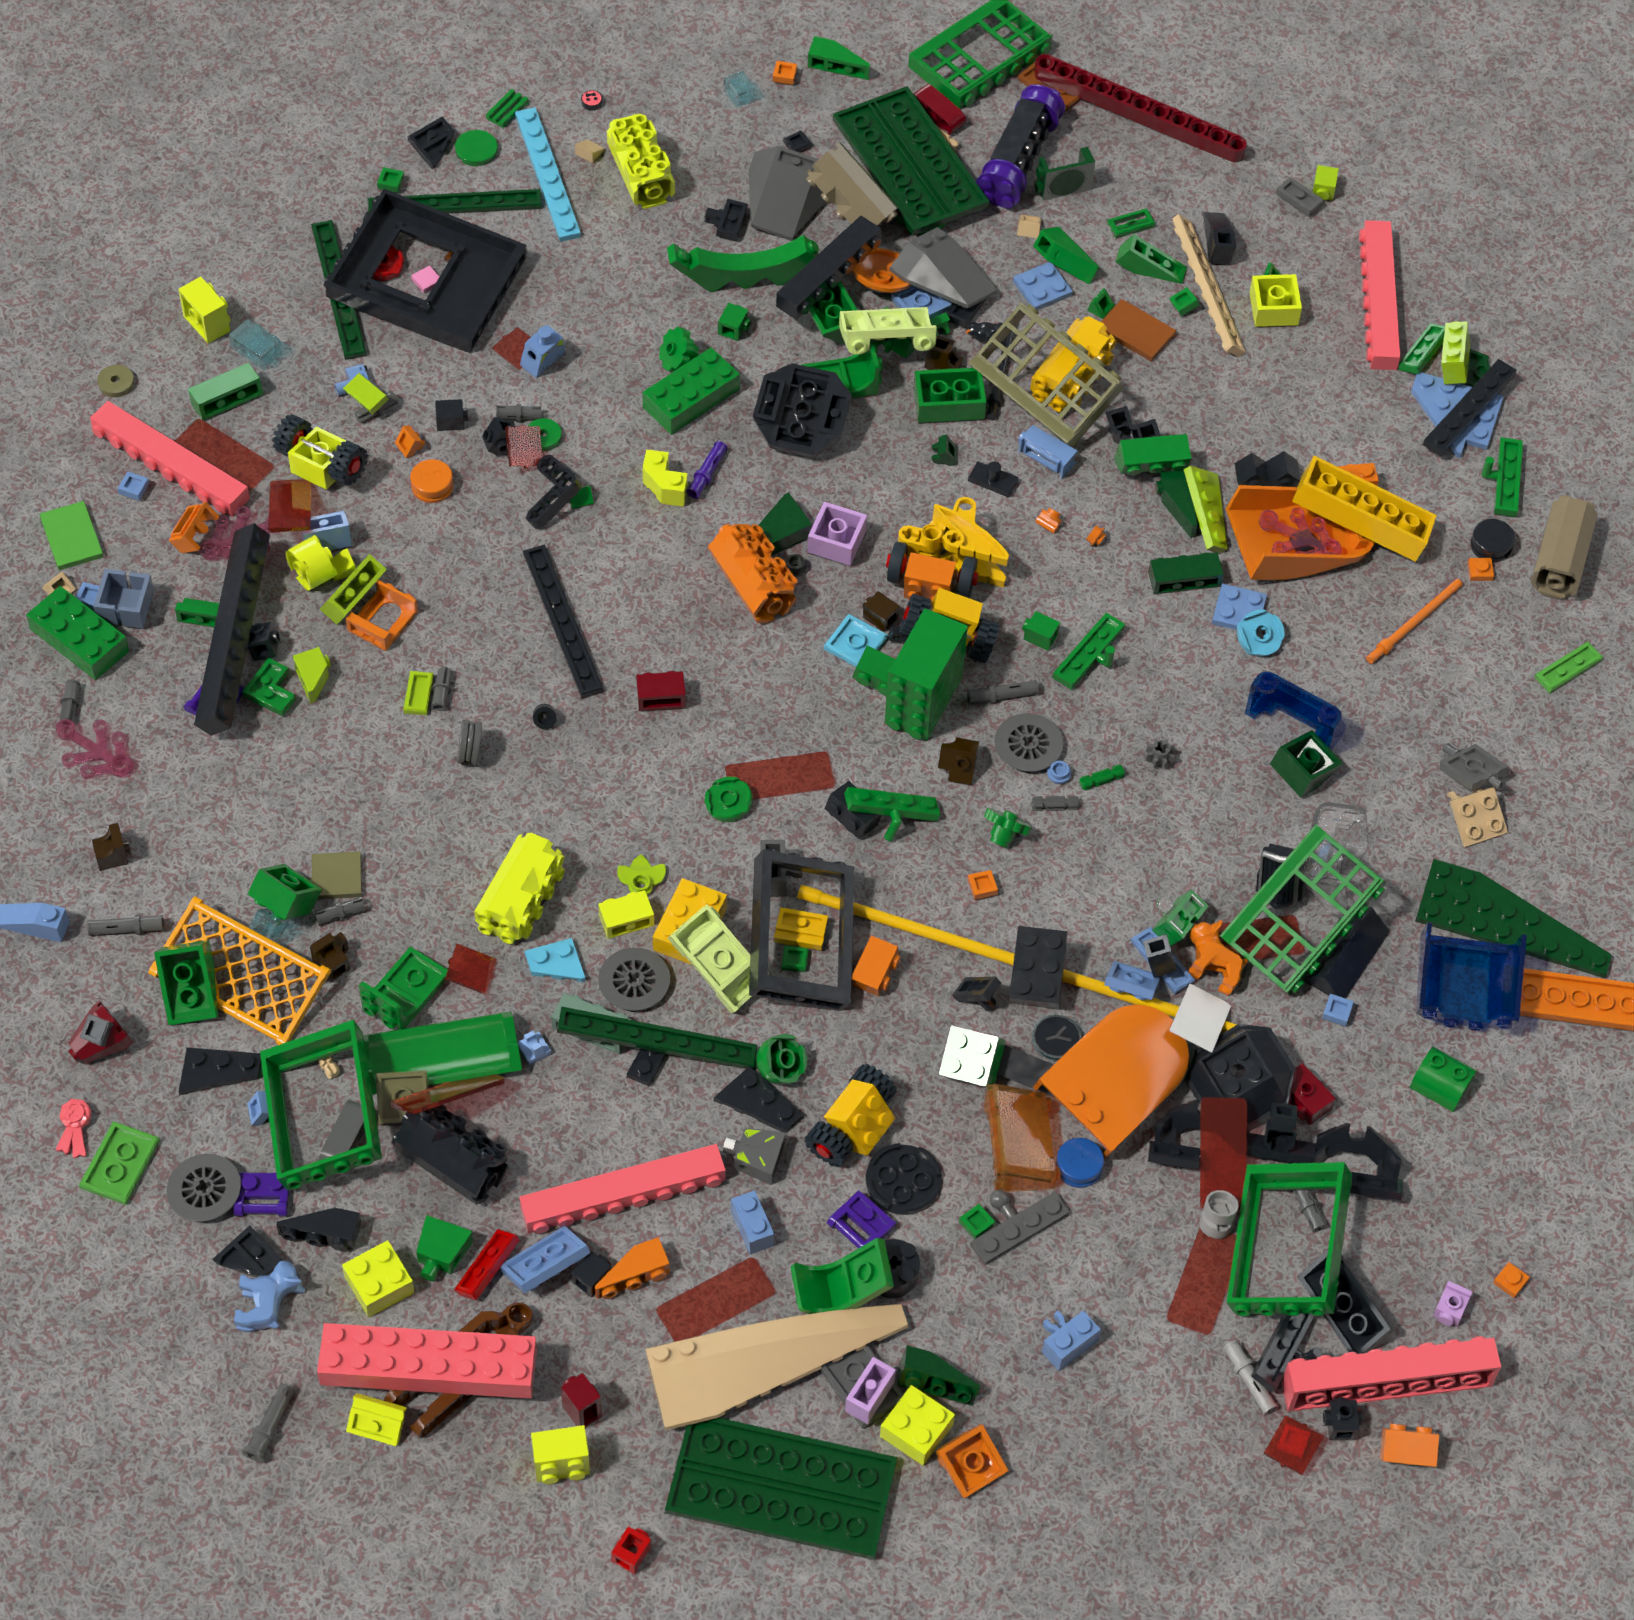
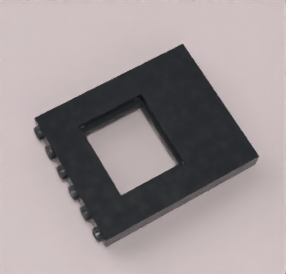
M383 189L380 196L377 195L375 197L370 212L367 211L365 213L362 225L355 229L351 243L348 242L346 244L341 259L338 258L336 260L332 274L326 276L324 281L326 297L450 347L471 353L526 260L527 245ZM400 232L453 252L426 300L372 279L375 271L379 268L380 263H382Z

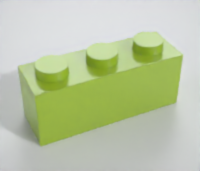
M1468 321L1445 323L1441 361L1444 384L1467 383L1471 343Z
M369 554L319 610L337 625L387 569Z

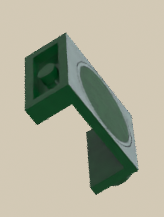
M1089 147L1080 148L1078 163L1049 169L1044 157H1039V165L1036 167L1037 181L1034 182L1036 193L1041 195L1043 201L1092 190L1095 160Z

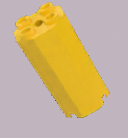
M1089 316L1084 317L1083 320H1080V318L1076 319L1066 331L1072 338L1070 342L1075 346L1078 343L1088 351L1087 355L1090 358L1094 359V357H1097L1107 366L1111 364L1114 358V353L1111 352L1115 347L1116 340L1112 334L1108 336L1105 332L1108 329L1105 324ZM1058 342L1031 379L1030 389L1033 392L1032 397L1043 403L1080 358ZM1084 362L1074 375L1086 384L1096 371ZM1070 379L1060 392L1072 400L1082 387ZM1058 395L1048 404L1058 413L1062 412L1068 405ZM1081 398L1076 403L1078 406L1081 403Z

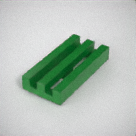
M511 89L486 113V119L504 128L515 117V112L521 111L529 103V98L526 96L523 98L521 93L518 92L516 94L515 90ZM517 101H520L513 109L510 110V108H511Z
M1147 208L1107 220V225L1110 226L1115 239L1155 228V222ZM1143 216L1146 217V218H1143V219L1135 220L1136 218H1140V217H1143ZM1128 221L1126 224L1116 226V224Z

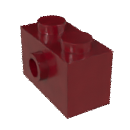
M683 671L647 672L636 675L639 711L686 708Z
M1301 1063L1296 1067L1297 1074L1291 1095V1105L1297 1106V1117L1301 1120H1306L1311 1125L1333 1109L1336 1098Z
M584 1373L577 1377H569L561 1386L562 1407L576 1426L584 1425L586 1428L602 1417L601 1396Z

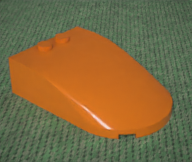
M1239 485L1226 507L1227 515L1251 580L1293 579L1349 565L1365 558L1374 545V541L1292 502L1297 487ZM1310 529L1321 545L1320 550L1311 554L1297 553L1288 541L1290 536Z
M1146 1005L1120 1007L1106 1015L1036 1082L1033 1088L1037 1091L1044 1085L1107 1149L1103 1153L1105 1159L1181 1083L1188 1067L1189 1053L1186 1039L1169 1031L1174 1020L1164 1012Z

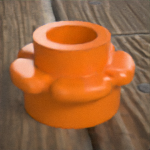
M1096 525L1086 539L1091 543V546L1094 543L1099 546L1106 536L1103 533L1104 527L1101 529Z

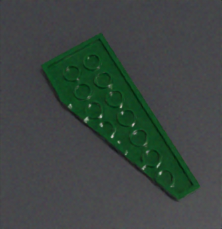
M1433 859L1415 922L1601 978L1606 977L1612 954L1481 872Z

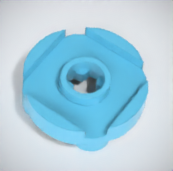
M1263 609L1248 613L1237 625L1238 641L1246 653L1251 656L1264 657L1274 653L1279 649L1282 639H1284L1285 633L1281 620L1275 614L1272 615ZM1257 627L1260 630H1265L1266 634L1263 635V639L1257 637Z

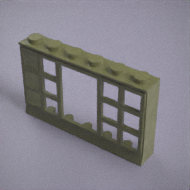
M1020 302L1019 306L968 364L971 368L981 373L989 383L992 382L1005 396L1013 399L1021 409L1029 412L1037 422L1045 425L1053 435L1058 436L1073 448L1124 389L1120 382L1122 378L1113 370L1110 373L1105 370V364L1097 357H1094V359L1090 358L1087 355L1088 351L1078 343L1075 346L1070 342L1072 338L1062 330L1059 333L1055 330V324L1047 317L1044 319L1040 318L1038 310L1032 305L1025 306ZM1027 315L1032 320L1020 332L1015 326ZM1036 323L1047 331L1037 345L1025 336ZM1012 331L1017 337L1006 348L1001 343ZM1053 336L1078 356L1080 360L1041 404L1013 380L1046 341ZM1021 340H1024L1033 348L1023 361L1011 352ZM998 347L1004 353L992 364L987 359ZM1007 356L1019 364L1009 377L998 369ZM1084 362L1096 371L1086 384L1074 375ZM1100 375L1112 384L1102 397L1090 388ZM1070 379L1082 387L1072 400L1060 392ZM1086 391L1098 400L1088 413L1076 404ZM1056 395L1068 403L1058 417L1046 408ZM1072 408L1084 416L1074 429L1062 421Z

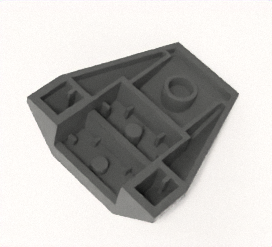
M938 227L908 242L889 269L890 272L904 282L967 309L997 292V289L967 252L951 236Z

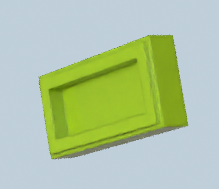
M360 373L343 388L348 395L372 415L389 400L382 391Z
M410 671L403 708L404 714L427 716L434 673Z

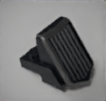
M1271 843L1269 847H1263L1260 868L1257 873L1256 892L1260 890L1294 850L1293 848ZM1309 857L1299 868V871L1308 879L1316 862L1312 857ZM1294 874L1268 905L1274 909H1281L1293 906L1297 902L1302 903L1309 885Z

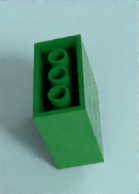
M924 608L888 671L884 723L891 729L909 733L914 739L926 741L929 739L962 680L968 631L967 625Z

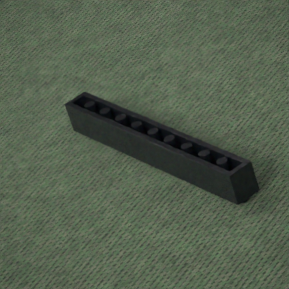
M255 523L234 531L194 722L195 726L210 736L232 727L270 534Z

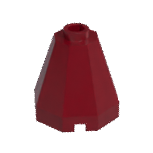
M98 1001L91 1007L68 1042L71 1047L68 1052L76 1062L82 1060L86 1064L125 1050L134 1042L119 1022L110 1014L109 1010L101 1001ZM89 1014L114 1023L105 1047L80 1038Z

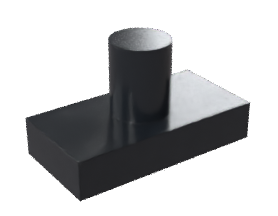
M977 461L968 477V482L1009 498L1018 483L1019 477L1002 471L1001 464L996 461L990 462L988 465Z
M996 976L965 977L952 996L958 1002H978L985 1011H988L996 1004V1000L992 996L1001 985V982Z

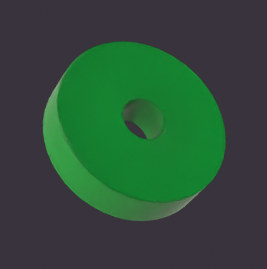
M536 419L526 428V442L534 450L550 451L561 442V428L551 419Z

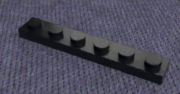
M1498 359L1424 439L1423 446L1442 456L1514 378L1517 370Z

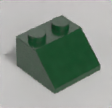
M1311 730L1280 746L1270 765L1301 798L1320 787L1343 763L1316 733Z

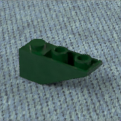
M909 1345L906 1346L899 1362L897 1385L906 1388L912 1385L927 1394L969 1406L973 1405L980 1390L979 1384L933 1352Z

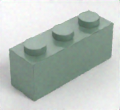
M564 993L551 1016L552 1028L557 1030L561 1006L624 1019L629 1018L625 1014L608 1011L600 1004L593 1005L577 995L570 996ZM573 1036L619 1055L624 1045Z

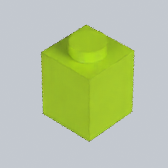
M1317 165L1312 192L1323 200L1333 201L1339 168Z

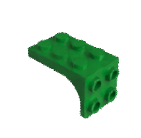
M870 339L869 350L863 354L802 364L803 366L835 372L851 393L852 398L878 394V385L882 384L880 371L883 370L881 357L877 358L876 355L878 353L876 340Z
M410 946L374 988L365 982L359 984L362 1009L367 1015L371 1017L376 1016L381 1019L383 1024L389 1029H404L450 977V971Z
M880 1238L870 1241L833 1263L819 1266H808L799 1263L791 1265L798 1309L807 1314L856 1309L894 1287L885 1240Z

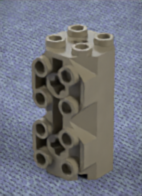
M841 142L835 145L838 149L832 150L831 148L812 166L815 170L809 169L807 171L809 175L806 178L807 181L814 188H820L823 192L821 196L828 204L834 203L838 207L835 212L843 221L848 220L852 224L862 215L880 227L884 221L889 223L898 215L896 204Z
M1567 495L1560 496L1559 500L1553 501L1531 578V584L1542 595L1556 599L1576 595L1598 515L1594 510L1595 505L1592 502L1571 498Z

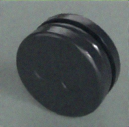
M1486 519L1475 526L1470 546L1478 558H1491L1493 563L1501 562L1507 559L1512 552L1515 543V533L1504 521Z

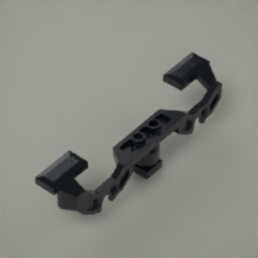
M1193 1100L1168 1110L1166 1116L1157 1122L1155 1139L1149 1143L1148 1162L1192 1169L1199 1168L1200 1148L1175 1144L1176 1134L1188 1128L1216 1132L1237 1154L1254 1156L1263 1160H1279L1289 1164L1319 1163L1326 1157L1340 1151L1364 1154L1377 1165L1376 1175L1352 1172L1350 1193L1402 1200L1403 1183L1402 1179H1398L1402 1160L1393 1151V1146L1380 1133L1367 1126L1363 1137L1354 1138L1349 1133L1350 1123H1344L1317 1134L1316 1143L1296 1140L1297 1106L1272 1102L1270 1119L1266 1123L1264 1135L1241 1132L1242 1123L1220 1103H1215L1214 1111L1211 1114L1204 1115L1198 1110L1199 1100Z

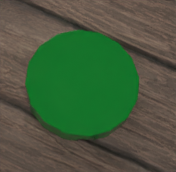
M467 131L456 140V156L462 160V163L469 166L486 165L488 161L496 158L498 152L497 140L487 131Z
M723 777L713 782L710 789H707L704 802L709 814L713 818L721 822H733L741 819L749 812L753 796L749 786L739 778Z

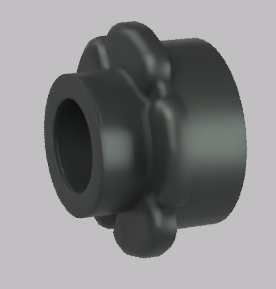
M792 554L786 560V566L793 576H798L807 569L806 561L799 554Z

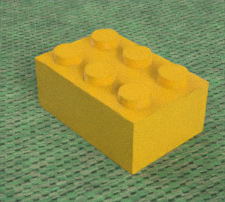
M682 878L653 935V951L691 964L685 956L683 957L667 937L707 904L719 913L721 920L727 909V894Z

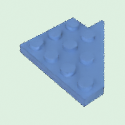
M1420 372L1416 375L1411 393L1436 427L1472 387L1461 383L1444 384L1443 378ZM1498 394L1451 445L1450 448L1456 457L1460 458L1464 444L1484 450L1487 449L1503 400L1502 395Z

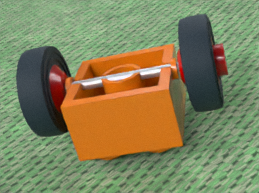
M895 542L892 552L888 554L886 567L888 568L887 581L899 584L905 572L904 597L908 598V600H910L913 593L933 600L939 588L953 592L956 579L958 584L957 594L966 598L971 596L973 586L977 585L979 573L976 572L977 558L966 556L958 572L956 570V562L912 552L908 560V545L903 542Z

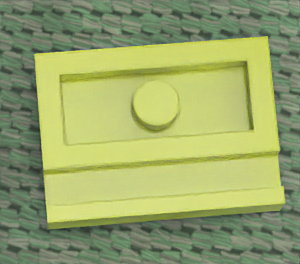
M356 1393L353 1396V1405L350 1410L346 1432L397 1446L400 1441L404 1414L407 1407Z

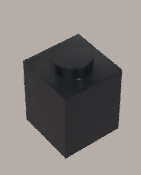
M462 399L435 400L437 431L464 430V422H468V408H463Z
M1167 934L1143 941L1153 978L1177 972Z
M591 1251L571 1272L572 1283L592 1298L595 1294L597 1283L611 1270V1263L603 1255L600 1254L598 1256Z

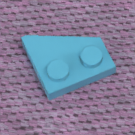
M572 938L525 951L531 975L540 977L550 976L561 980L569 978L576 979L577 982H585V976Z

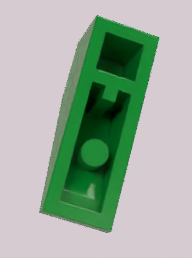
M814 36L808 52V68L869 80L870 63L835 40Z
M1135 234L1119 247L1115 263L1134 274L1179 284L1183 282L1187 268L1184 264Z

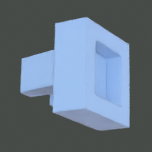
M531 1031L524 1035L523 1040L517 1042L519 1050L529 1065L551 1054L550 1048L539 1031L536 1033Z

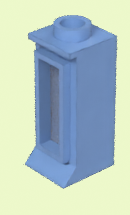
M1034 425L1027 432L1023 431L1018 439V452L1021 453L1023 451V454L1054 472H1060L1061 479L1076 464V461L1072 459L1077 454V450Z

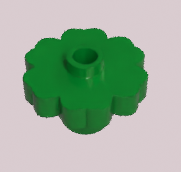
M677 326L675 329H669L663 337V344L659 348V359L663 361L662 367L667 371L674 372L699 355L698 346L690 338V331Z
M987 808L983 816L994 823L990 832L992 835L990 841L1006 848L1009 843L1013 842L1016 833L1029 836L1032 826L1018 819L1017 814L1007 810L1001 812Z

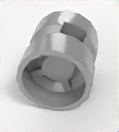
M1222 1190L1213 1191L1207 1196L1199 1222L1200 1229L1204 1234L1214 1239H1222L1231 1233L1239 1207L1235 1196Z

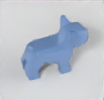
M280 1261L270 1275L260 1276L255 1279H250L246 1275H240L239 1288L243 1290L242 1296L254 1299L256 1308L246 1313L242 1310L235 1311L234 1323L237 1325V1330L253 1332L270 1327L274 1329L279 1327L277 1319L282 1298L289 1293H305V1289L301 1286L302 1280L298 1278L297 1271L292 1263Z

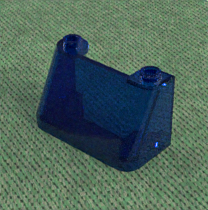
M1272 672L1260 673L1251 684L1245 715L1253 719L1260 714H1267L1271 717L1275 710L1278 709L1315 729L1316 735L1331 751L1343 736L1346 722L1341 711L1336 706Z

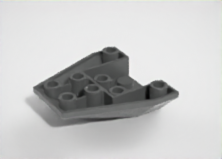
M781 146L756 151L748 170L751 227L793 240L826 203L821 196L823 192L820 188H814L806 179L809 176L807 171L809 169L815 170L812 166L819 159Z

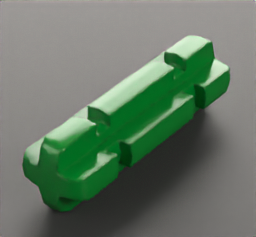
M1118 764L1112 766V769L1106 768L1091 773V776L1085 775L1080 777L1079 784L1083 790H1088L1093 785L1097 787L1112 782L1113 778L1115 780L1123 778L1125 771L1122 765Z

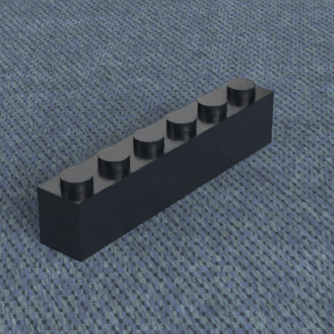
M860 215L776 292V307L795 320L807 314L817 301H821L831 288H835L845 275H849L859 262H863L873 249L876 250L880 246L882 241L881 228Z

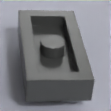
M1291 177L1276 190V195L1308 217L1323 205L1321 197Z

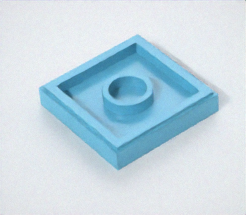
M848 614L826 642L824 650L857 666L866 646L868 645L879 650L888 639V634Z

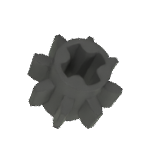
M1155 739L1153 745H1147L1146 761H1151L1153 768L1158 766L1166 769L1167 762H1174L1175 756L1173 754L1175 747H1170L1168 740Z

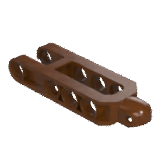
M518 1302L510 1304L501 1313L481 1311L458 1332L488 1333L493 1330L496 1334L520 1335L532 1323V1310L526 1304ZM390 1390L385 1396L384 1401L404 1406L420 1391ZM434 1392L439 1398L427 1407L428 1411L414 1425H411L410 1429L419 1438H424L472 1395Z

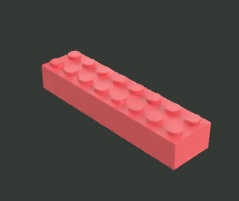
M324 1323L317 1374L320 1385L532 1399L537 1355L536 1337Z
M1483 1336L1472 1338L1470 1341L1450 1340L1445 1342V1344L1438 1345L1424 1343L1419 1347L1413 1348L1399 1346L1389 1351L1374 1349L1364 1354L1349 1352L1339 1357L1323 1355L1315 1360L1307 1361L1304 1358H1298L1287 1364L1281 1384L1287 1411L1291 1412L1328 1407L1330 1400L1340 1397L1356 1400V1403L1492 1387L1501 1369V1363L1494 1338L1486 1339Z

